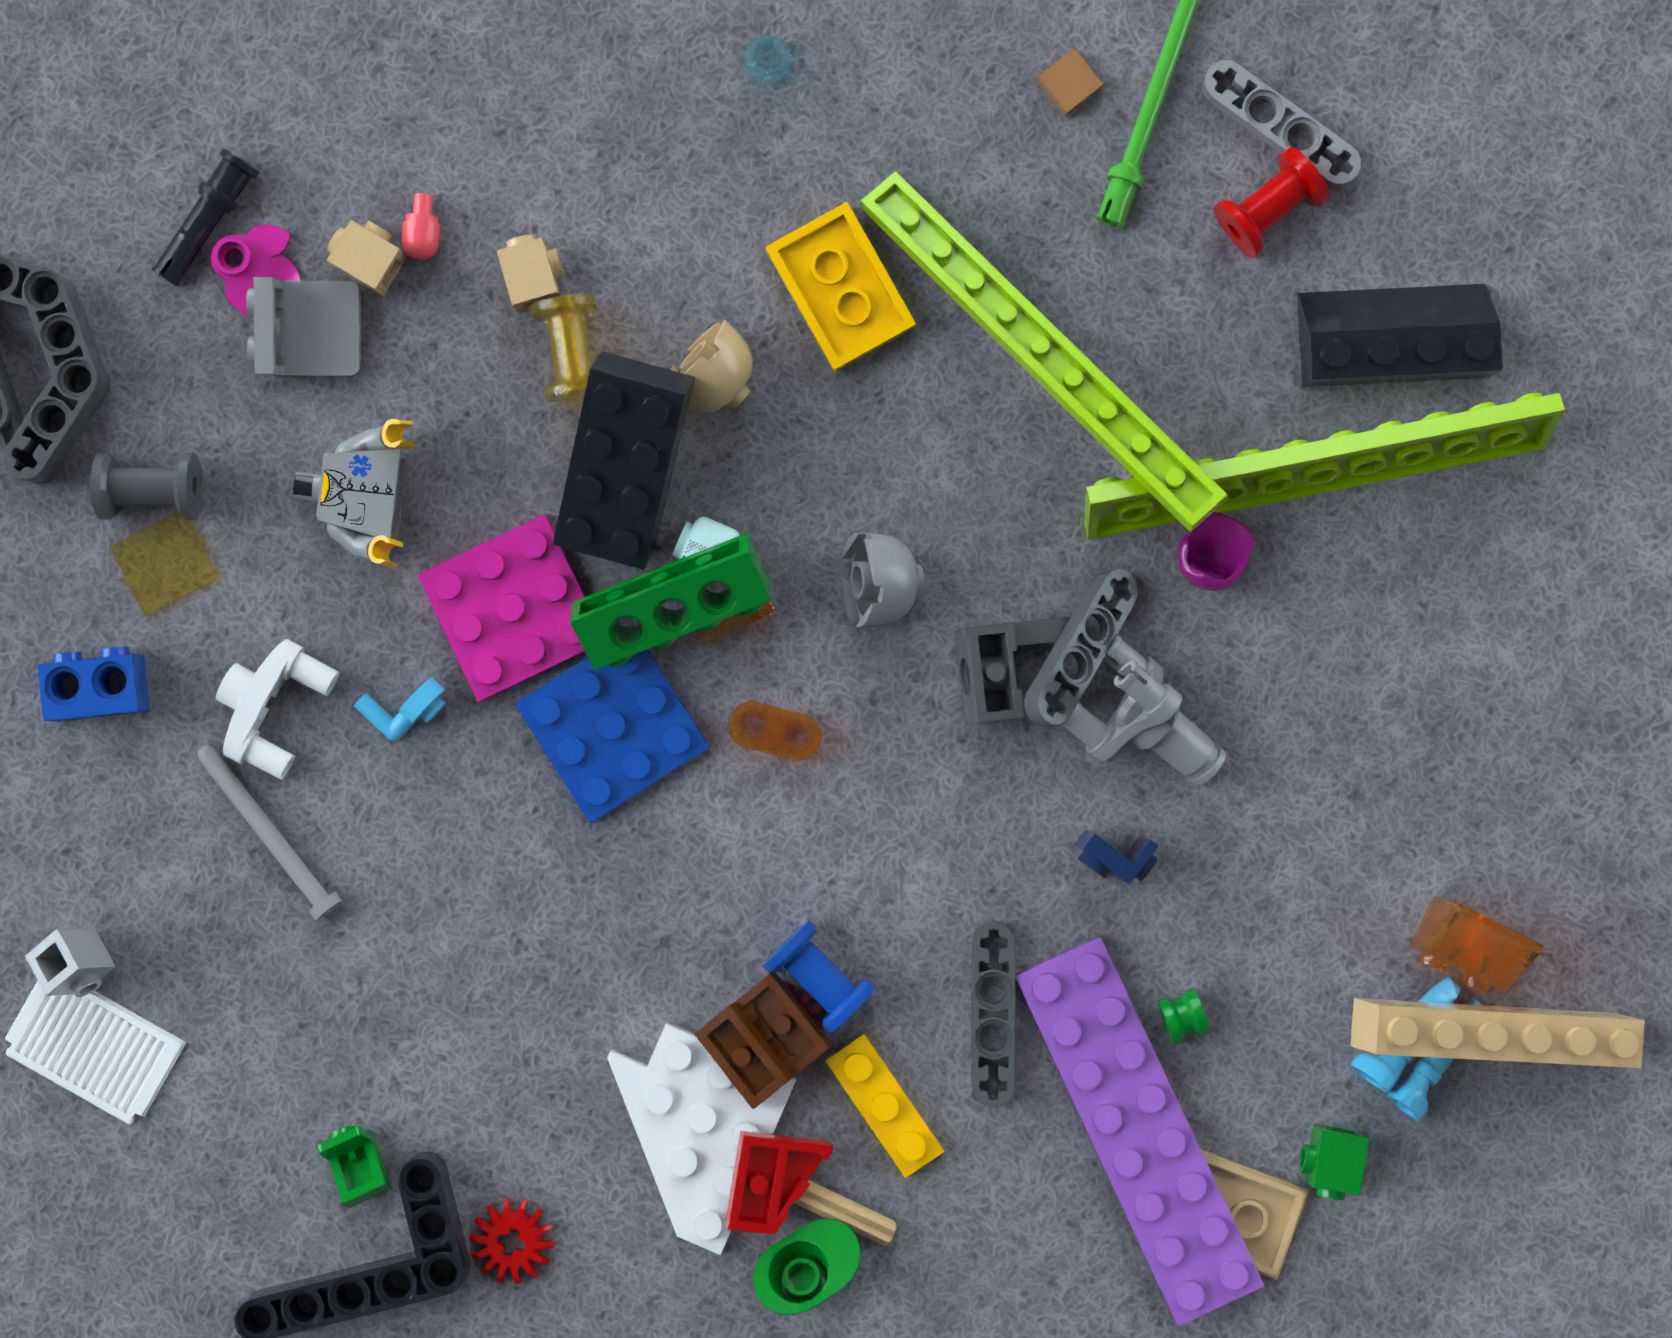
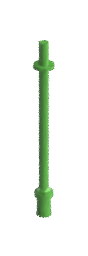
M1179 0L1121 163L1116 164L1115 167H1110L1106 177L1110 183L1100 211L1096 216V219L1103 224L1115 227L1116 224V227L1124 228L1136 190H1141L1145 179L1142 177L1140 165L1199 0Z

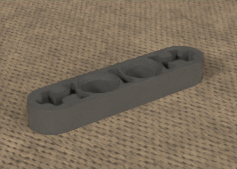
M1113 569L1100 572L1092 579L1027 691L1024 699V708L1027 717L1032 723L1038 726L1060 725L1066 722L1072 715L1136 602L1138 586L1130 572L1125 569ZM1114 582L1116 584L1114 589L1110 586V583ZM1114 593L1118 596L1117 599L1110 600ZM1090 615L1095 617L1100 627L1099 636L1095 641L1088 637L1085 630V623ZM1068 653L1072 654L1078 663V672L1073 679L1067 676L1063 668V661ZM1052 695L1048 704L1044 698L1045 696ZM1050 705L1053 708V711L1047 713L1046 711L1048 709V706Z
M994 920L979 925L972 938L971 1085L977 1100L989 1107H998L1007 1103L1012 1097L1015 1088L1016 943L1010 928L1002 922ZM997 929L999 937L1007 939L1006 946L998 948V963L1008 961L1007 971L998 968H987L979 971L980 961L989 963L988 948L980 946L981 938L989 937V930ZM991 976L1003 979L1007 987L1004 998L995 1003L985 1001L980 995L981 983ZM988 1024H998L1006 1031V1042L999 1049L989 1050L980 1043V1032ZM980 1056L992 1060L1007 1056V1065L997 1063L998 1078L1001 1081H1006V1088L998 1089L996 1097H989L987 1089L979 1087L980 1081H986L989 1078V1064L979 1065Z

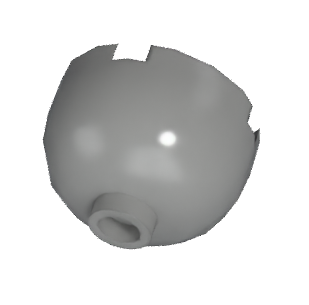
M874 532L854 533L848 538L842 559L851 558V584L842 578L843 603L846 614L850 621H859L856 625L859 628L890 625L908 614L915 603L917 593L923 590V568L920 564L916 563L915 557L907 545L894 536Z

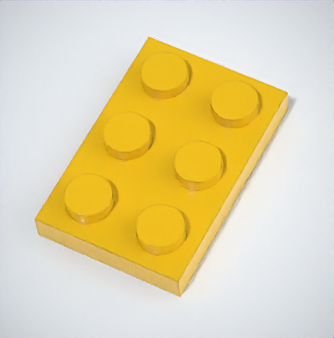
M848 202L843 203L765 247V251L834 373L916 327L913 317Z

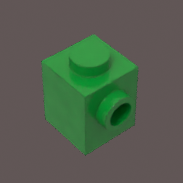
M1313 1124L1310 1145L1303 1144L1301 1149L1299 1170L1301 1173H1305L1304 1180L1313 1188H1317L1316 1195L1335 1200H1344L1345 1193L1360 1195L1369 1138L1360 1131Z

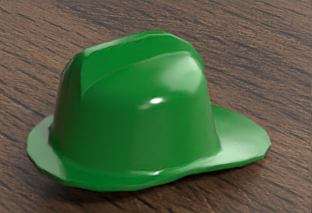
M818 1219L804 1225L762 1253L755 1265L753 1275L756 1296L766 1308L777 1314L796 1315L817 1308L852 1281L860 1264L861 1249L857 1236L848 1225L836 1219Z

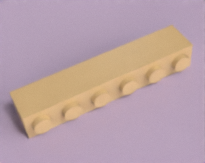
M1354 998L1350 1046L1376 1055L1642 1068L1645 1020L1608 1012Z

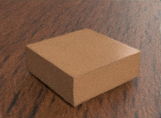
M1075 48L1041 73L1036 80L1065 117L1103 87L1102 81Z

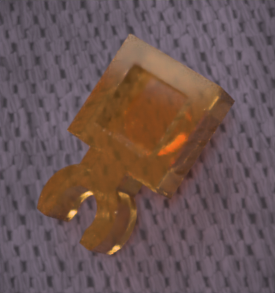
M769 601L755 613L749 615L736 614L721 620L720 624L706 632H696L702 646L776 611L772 602Z

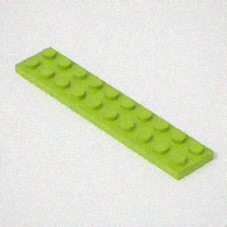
M1530 393L1511 403L1496 405L1494 402H1485L1470 408L1466 412L1449 415L1448 412L1440 411L1429 414L1420 421L1402 424L1401 421H1390L1370 431L1355 433L1352 430H1344L1331 435L1325 440L1310 443L1303 439L1294 440L1286 443L1280 449L1265 452L1259 449H1249L1238 453L1234 458L1215 461L1211 458H1204L1194 462L1228 494L1226 501L1214 512L1228 513L1544 450L1547 448L1565 412V407L1560 393L1543 396L1542 393ZM1108 477L1097 481L1093 486L1086 487L1084 525L1087 540L1179 522L1135 477L1124 480L1118 477Z

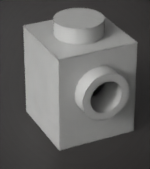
M57 928L25 955L46 996L74 994L76 997L88 995L97 990L102 984L101 979L116 967L95 928Z

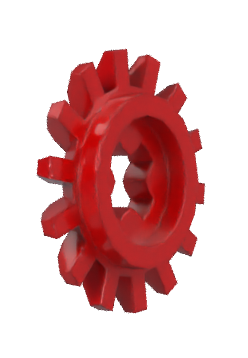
M510 1198L503 1199V1212L500 1213L497 1212L491 1203L486 1207L491 1219L487 1222L477 1216L474 1221L483 1230L482 1235L470 1234L469 1241L482 1244V1249L471 1253L472 1259L486 1256L488 1262L480 1271L486 1274L493 1266L497 1267L499 1270L496 1282L503 1283L506 1271L512 1273L515 1285L521 1283V1270H525L534 1279L539 1274L532 1264L538 1262L547 1266L550 1261L549 1258L540 1253L542 1249L554 1248L555 1241L543 1240L542 1235L553 1229L550 1222L543 1226L538 1225L536 1221L544 1213L540 1208L531 1216L525 1213L529 1201L522 1199L518 1210H512ZM511 1229H516L520 1231L518 1239L525 1242L524 1249L516 1248L513 1254L509 1255L504 1253L505 1244L498 1241L499 1235H508Z

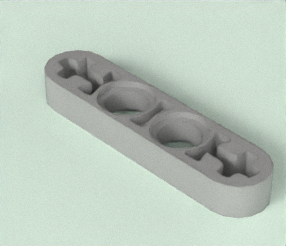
M1221 60L1214 63L1207 70L1202 80V91L1205 98L1276 151L1282 153L1288 147H1291L1287 140V133L1291 128L1296 126L1304 127L1311 133L1312 145L1309 149L1300 152L1308 159L1319 149L1323 140L1329 144L1323 151L1324 154L1334 160L1340 155L1347 159L1344 167L1349 171V174L1341 171L1337 176L1329 172L1332 164L1322 155L1317 159L1316 164L1312 162L1328 187H1345L1358 175L1361 169V158L1358 151L1352 145L1245 68L1231 60ZM1226 73L1230 74L1233 77L1231 86L1241 94L1246 85L1253 89L1244 99L1240 109L1233 105L1239 98L1237 94L1229 89H1226L1222 94L1215 90L1217 81L1213 78L1214 75L1222 78ZM1264 99L1270 102L1274 108V118L1267 123L1256 122L1249 113V106L1253 101Z

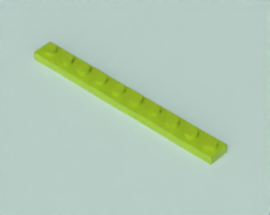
M896 171L861 200V209L1190 532L1226 501L1228 494Z

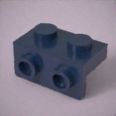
M1087 830L1082 833L1074 844L1083 851L1078 860L1096 874L1106 879L1112 873L1129 885L1134 878L1142 881L1158 860L1153 855L1158 845L1152 840L1139 836L1125 856L1095 833Z

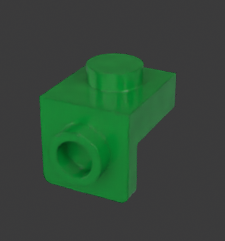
M361 1126L340 1128L330 1135V1139L317 1145L319 1154L330 1163L341 1202L346 1207L351 1208L392 1189L375 1137Z

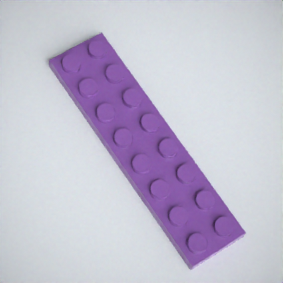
M1101 936L1016 974L1015 979L1177 1326L1179 1327L1264 1287L1265 1285Z

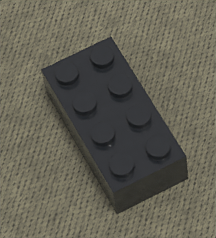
M604 351L600 353L589 371L552 545L645 570L657 543L695 380L694 376Z

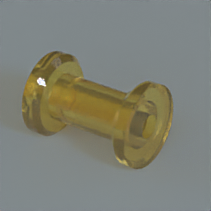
M564 295L544 299L530 305L531 316L539 322L547 323L556 381L549 383L543 390L545 401L564 402L584 398L589 371L592 366L584 317L591 315L597 308L594 295Z

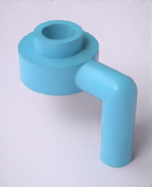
M430 677L409 697L394 718L367 693L354 704V707L389 740L398 741L420 718L427 724L445 706L446 703L440 697L446 690L433 677Z

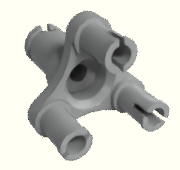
M1117 634L1102 661H1105L1124 677L1122 679L1120 676H1115L1114 685L1125 692L1118 708L1109 721L1103 723L1078 702L1072 715L1060 726L1065 727L1086 745V751L1099 762H1105L1112 757L1136 749L1144 750L1150 748L1178 772L1187 776L1194 785L1206 783L1221 768L1226 752L1219 744H1214L1211 740L1212 738L1180 712L1182 695L1171 685L1163 684L1164 668L1152 657H1143Z

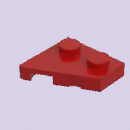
M740 1131L725 1220L727 1229L775 1235L787 1218L790 1206L801 1198L810 1185L808 1180L823 1159L827 1160L832 1154L833 1145L831 1142Z

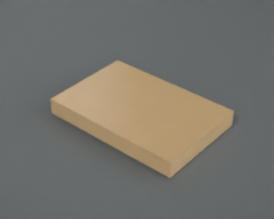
M1201 1149L1258 1273L1277 1280L1310 1191L1307 1188Z

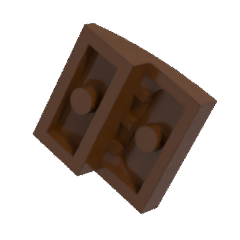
M769 973L694 1034L753 1110L833 1046L777 973Z

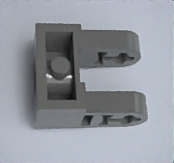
M1070 617L974 626L954 631L965 724L1027 717L1024 708V699L1027 693L1022 694V689H1017L1013 651H1017V647L1056 643ZM1052 695L1045 696L1044 698L1048 704ZM1050 705L1048 706V709L1046 711L1047 713L1053 711V708Z

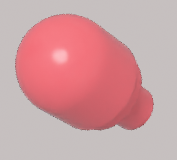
M422 193L414 194L413 213L406 214L402 224L401 244L403 251L408 257L416 261H425L432 258L438 251L441 225L438 224L439 218L432 215L433 196Z

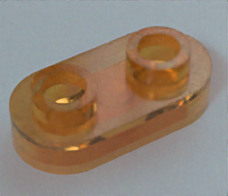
M751 701L740 704L733 710L728 722L730 735L738 745L791 760H805L811 757L819 749L822 740L820 727L812 717L759 702ZM756 716L761 720L762 727L757 734L752 735L745 731L743 724L747 717ZM800 727L806 731L807 741L805 744L795 746L790 742L789 733L792 729Z

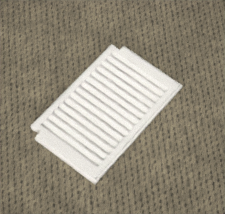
M38 981L5 1037L8 1042L12 1043L6 1050L8 1057L129 1125L135 1121V1114L143 1117L146 1116L187 1043L97 991L82 997H76L74 994L46 996Z

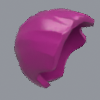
M1213 512L1192 532L1187 530L1178 546V567L1187 581L1199 589L1210 591L1227 589L1244 575L1256 539L1250 528L1244 523L1223 513Z

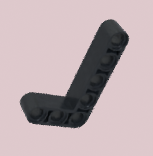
M431 1151L420 1152L414 1155L401 1168L398 1175V1186L414 1251L259 1290L253 1293L237 1309L234 1322L238 1334L242 1338H278L445 1296L456 1291L468 1275L470 1258L448 1168L444 1159ZM416 1165L428 1167L434 1175V1184L426 1187L419 1185L413 1178V1167ZM427 1212L439 1213L445 1220V1231L437 1233L430 1231L424 1223V1214ZM444 1258L451 1260L457 1268V1276L449 1279L441 1277L435 1269V1261ZM393 1270L404 1272L410 1279L411 1287L407 1290L396 1289L389 1280V1273ZM344 1283H357L364 1292V1300L355 1302L347 1298L343 1290ZM299 1294L311 1295L316 1300L318 1308L316 1313H307L300 1308L297 1298ZM260 1305L265 1307L270 1313L271 1323L269 1325L258 1323L252 1316V1306Z

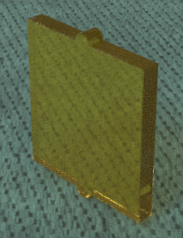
M178 511L110 546L125 576L122 581L123 584L130 586L146 616L219 578L204 549L206 541L198 537L190 520L184 519Z

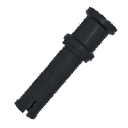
M224 148L220 152L222 160L207 182L201 181L198 186L199 190L197 193L201 195L156 265L151 269L176 286H179L180 280L224 213L230 214L232 211L235 212L238 207L236 200L250 178H257L260 174L259 171Z

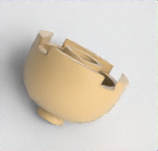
M726 320L723 321L722 325L718 322L705 331L687 349L691 352L680 365V373L695 377L688 411L698 414L715 413L725 405L730 410H733L750 392V389L745 385L752 374L753 357L750 348L743 337ZM674 365L670 368V370L678 372Z

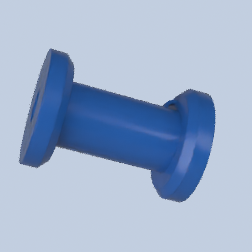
M808 919L765 961L762 967L768 973L788 972L828 1012L822 1020V1027L828 1034H831L868 999L876 989V986L870 980H861L854 985L810 941L816 933V925Z

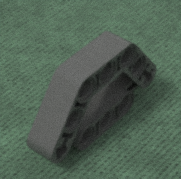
M0 255V276L9 270H12L13 273L11 286L6 290L0 291V303L29 312L52 377L24 420H22L21 408L0 354V406L2 407L0 446L3 452V464L6 471L13 477L34 484H43L50 481L56 475L99 409L110 389V379L78 292L71 281L50 269ZM57 283L59 288L57 298L52 303L44 304L43 292L49 285ZM73 327L75 331L74 341L67 348L61 349L59 346L60 334L66 328ZM89 371L91 374L90 386L85 391L77 393L75 388L77 376L81 372ZM63 410L66 419L65 424L60 431L53 433L50 429L51 416L55 412ZM37 437L52 441L50 447H47L45 443L37 441ZM28 453L33 454L32 457L38 461L34 469L30 468V464L25 460Z

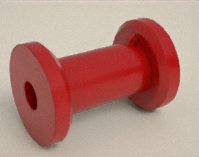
M1288 147L1279 157L1281 172L1239 205L1234 201L1222 199L1213 207L1215 217L1222 229L1238 249L1250 258H1255L1263 252L1264 241L1262 234L1305 201L1313 206H1321L1330 199V193L1323 177L1312 162L1296 148Z

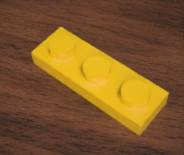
M864 1032L825 1058V1062L905 1178L944 1152L943 1147Z

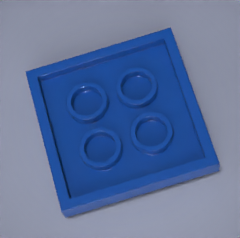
M648 649L634 654L628 662L620 666L610 667L606 665L594 670L587 657L515 703V706L589 823L594 822L710 748Z

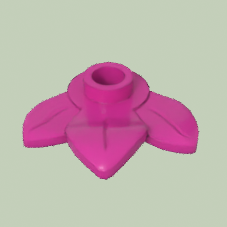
M263 224L254 227L244 236L227 235L217 241L212 249L211 264L215 272L225 279V294L228 301L247 316L249 315L246 297L248 289L254 288L253 277H274L280 280L302 281L294 264L282 255L289 244L291 234L280 227ZM234 251H241L244 256L242 264L238 267H231L228 263V257Z

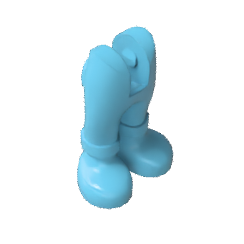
M1446 977L1432 987L1419 1002L1453 1003L1460 992L1461 986L1450 977ZM1471 998L1464 1003L1470 1005H1482L1475 998ZM1361 1053L1354 1058L1350 1066L1368 1083L1381 1091L1387 1092L1386 1097L1405 1114L1420 1121L1428 1111L1427 1092L1429 1086H1435L1441 1080V1075L1454 1059L1421 1057L1411 1068L1412 1072L1398 1083L1397 1081L1407 1064L1409 1065L1415 1058L1414 1056H1374Z

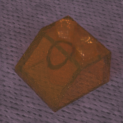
M1433 896L1409 945L1422 952L1418 959L1419 962L1441 973H1445L1447 967L1450 966L1464 973L1460 981L1461 983L1486 995L1490 987L1506 993L1540 955L1544 945L1458 902Z

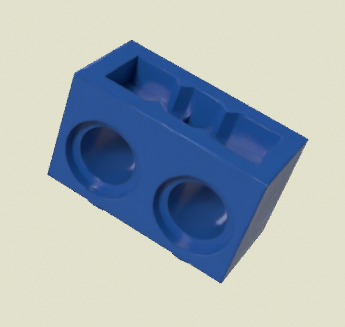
M127 646L100 649V658L83 659L82 652L53 654V663L37 664L43 721L57 722L150 712L145 656L130 654L129 647ZM120 668L125 673L126 685L120 693L116 694L110 688L109 678L114 670ZM72 673L78 679L79 689L77 694L69 699L63 692L62 684L66 676Z

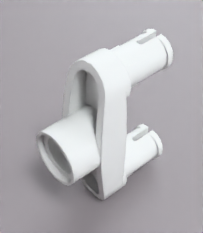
M289 639L282 641L269 654L256 673L235 663L223 678L215 698L218 702L235 710L225 737L223 755L239 764H243L246 761L282 780L290 770L295 755L259 737L260 732L258 729L269 710L265 707L271 696L276 697L284 680L287 681L289 678L328 696L334 688L340 672L305 654L304 647Z

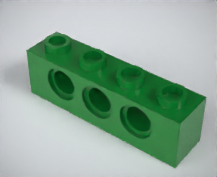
M747 532L573 601L570 623L594 670L606 665L616 667L628 662L634 654L650 648L654 650L666 648L673 644L678 637L696 631L701 633L709 631L719 625L723 619L739 613L741 615H749L757 612L765 603L771 601L770 579ZM713 583H722L728 589L720 593H713L707 590L706 587ZM674 600L682 603L684 606L678 610H669L663 607L662 604ZM624 618H633L640 624L635 627H625L618 621Z

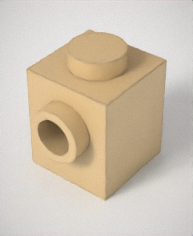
M350 220L345 229L341 227L335 232L327 248V251L330 253L327 261L335 269L382 297L390 287L407 256L398 247L389 243L392 238L389 232L371 221H368L365 227H362Z
M522 235L508 240L506 248L496 250L512 306L517 312L562 300L557 278L564 276V270L557 248L548 250L542 237L534 239L533 235Z

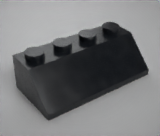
M1485 284L1297 293L1302 387L1489 378L1503 370L1500 321Z

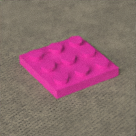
M546 514L417 574L477 702H482L585 652L570 623L572 602L586 596L563 548L552 545L555 531Z

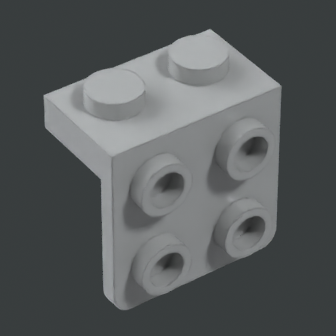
M253 277L254 288L248 289L246 297L249 317H254V336H249L247 357L249 364L255 367V374L272 376H356L361 370V290L357 283L352 281L280 280L274 277Z

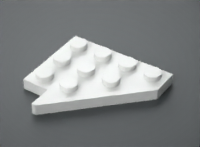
M667 1022L648 1065L612 1049L607 1059L677 1237L721 1255L731 1230L727 1229L725 1220L740 1131L773 1134L796 1082V1078H792L753 1110L693 1033Z

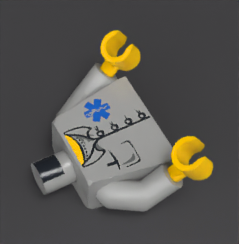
M397 419L388 420L382 427L368 429L339 443L335 453L324 454L321 474L296 472L293 483V497L295 500L318 502L317 520L327 524L328 535L354 556L369 559L376 564L392 569L396 568L398 564L389 560L391 549L394 546L403 548V542L399 541L398 538L408 454L394 448L413 449L415 446V442L403 440L404 429L408 426H414L413 421Z

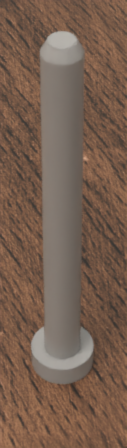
M209 745L202 747L197 752L198 760L313 905L309 910L310 915L315 921L325 917L342 903V899L336 892L328 895L217 751Z

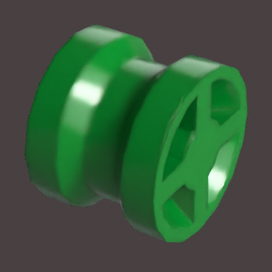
M1193 988L1184 991L1181 998L1157 1000L1159 1012L1173 1046L1183 1043L1185 1036L1191 1034L1203 1036L1210 1033L1203 1007Z

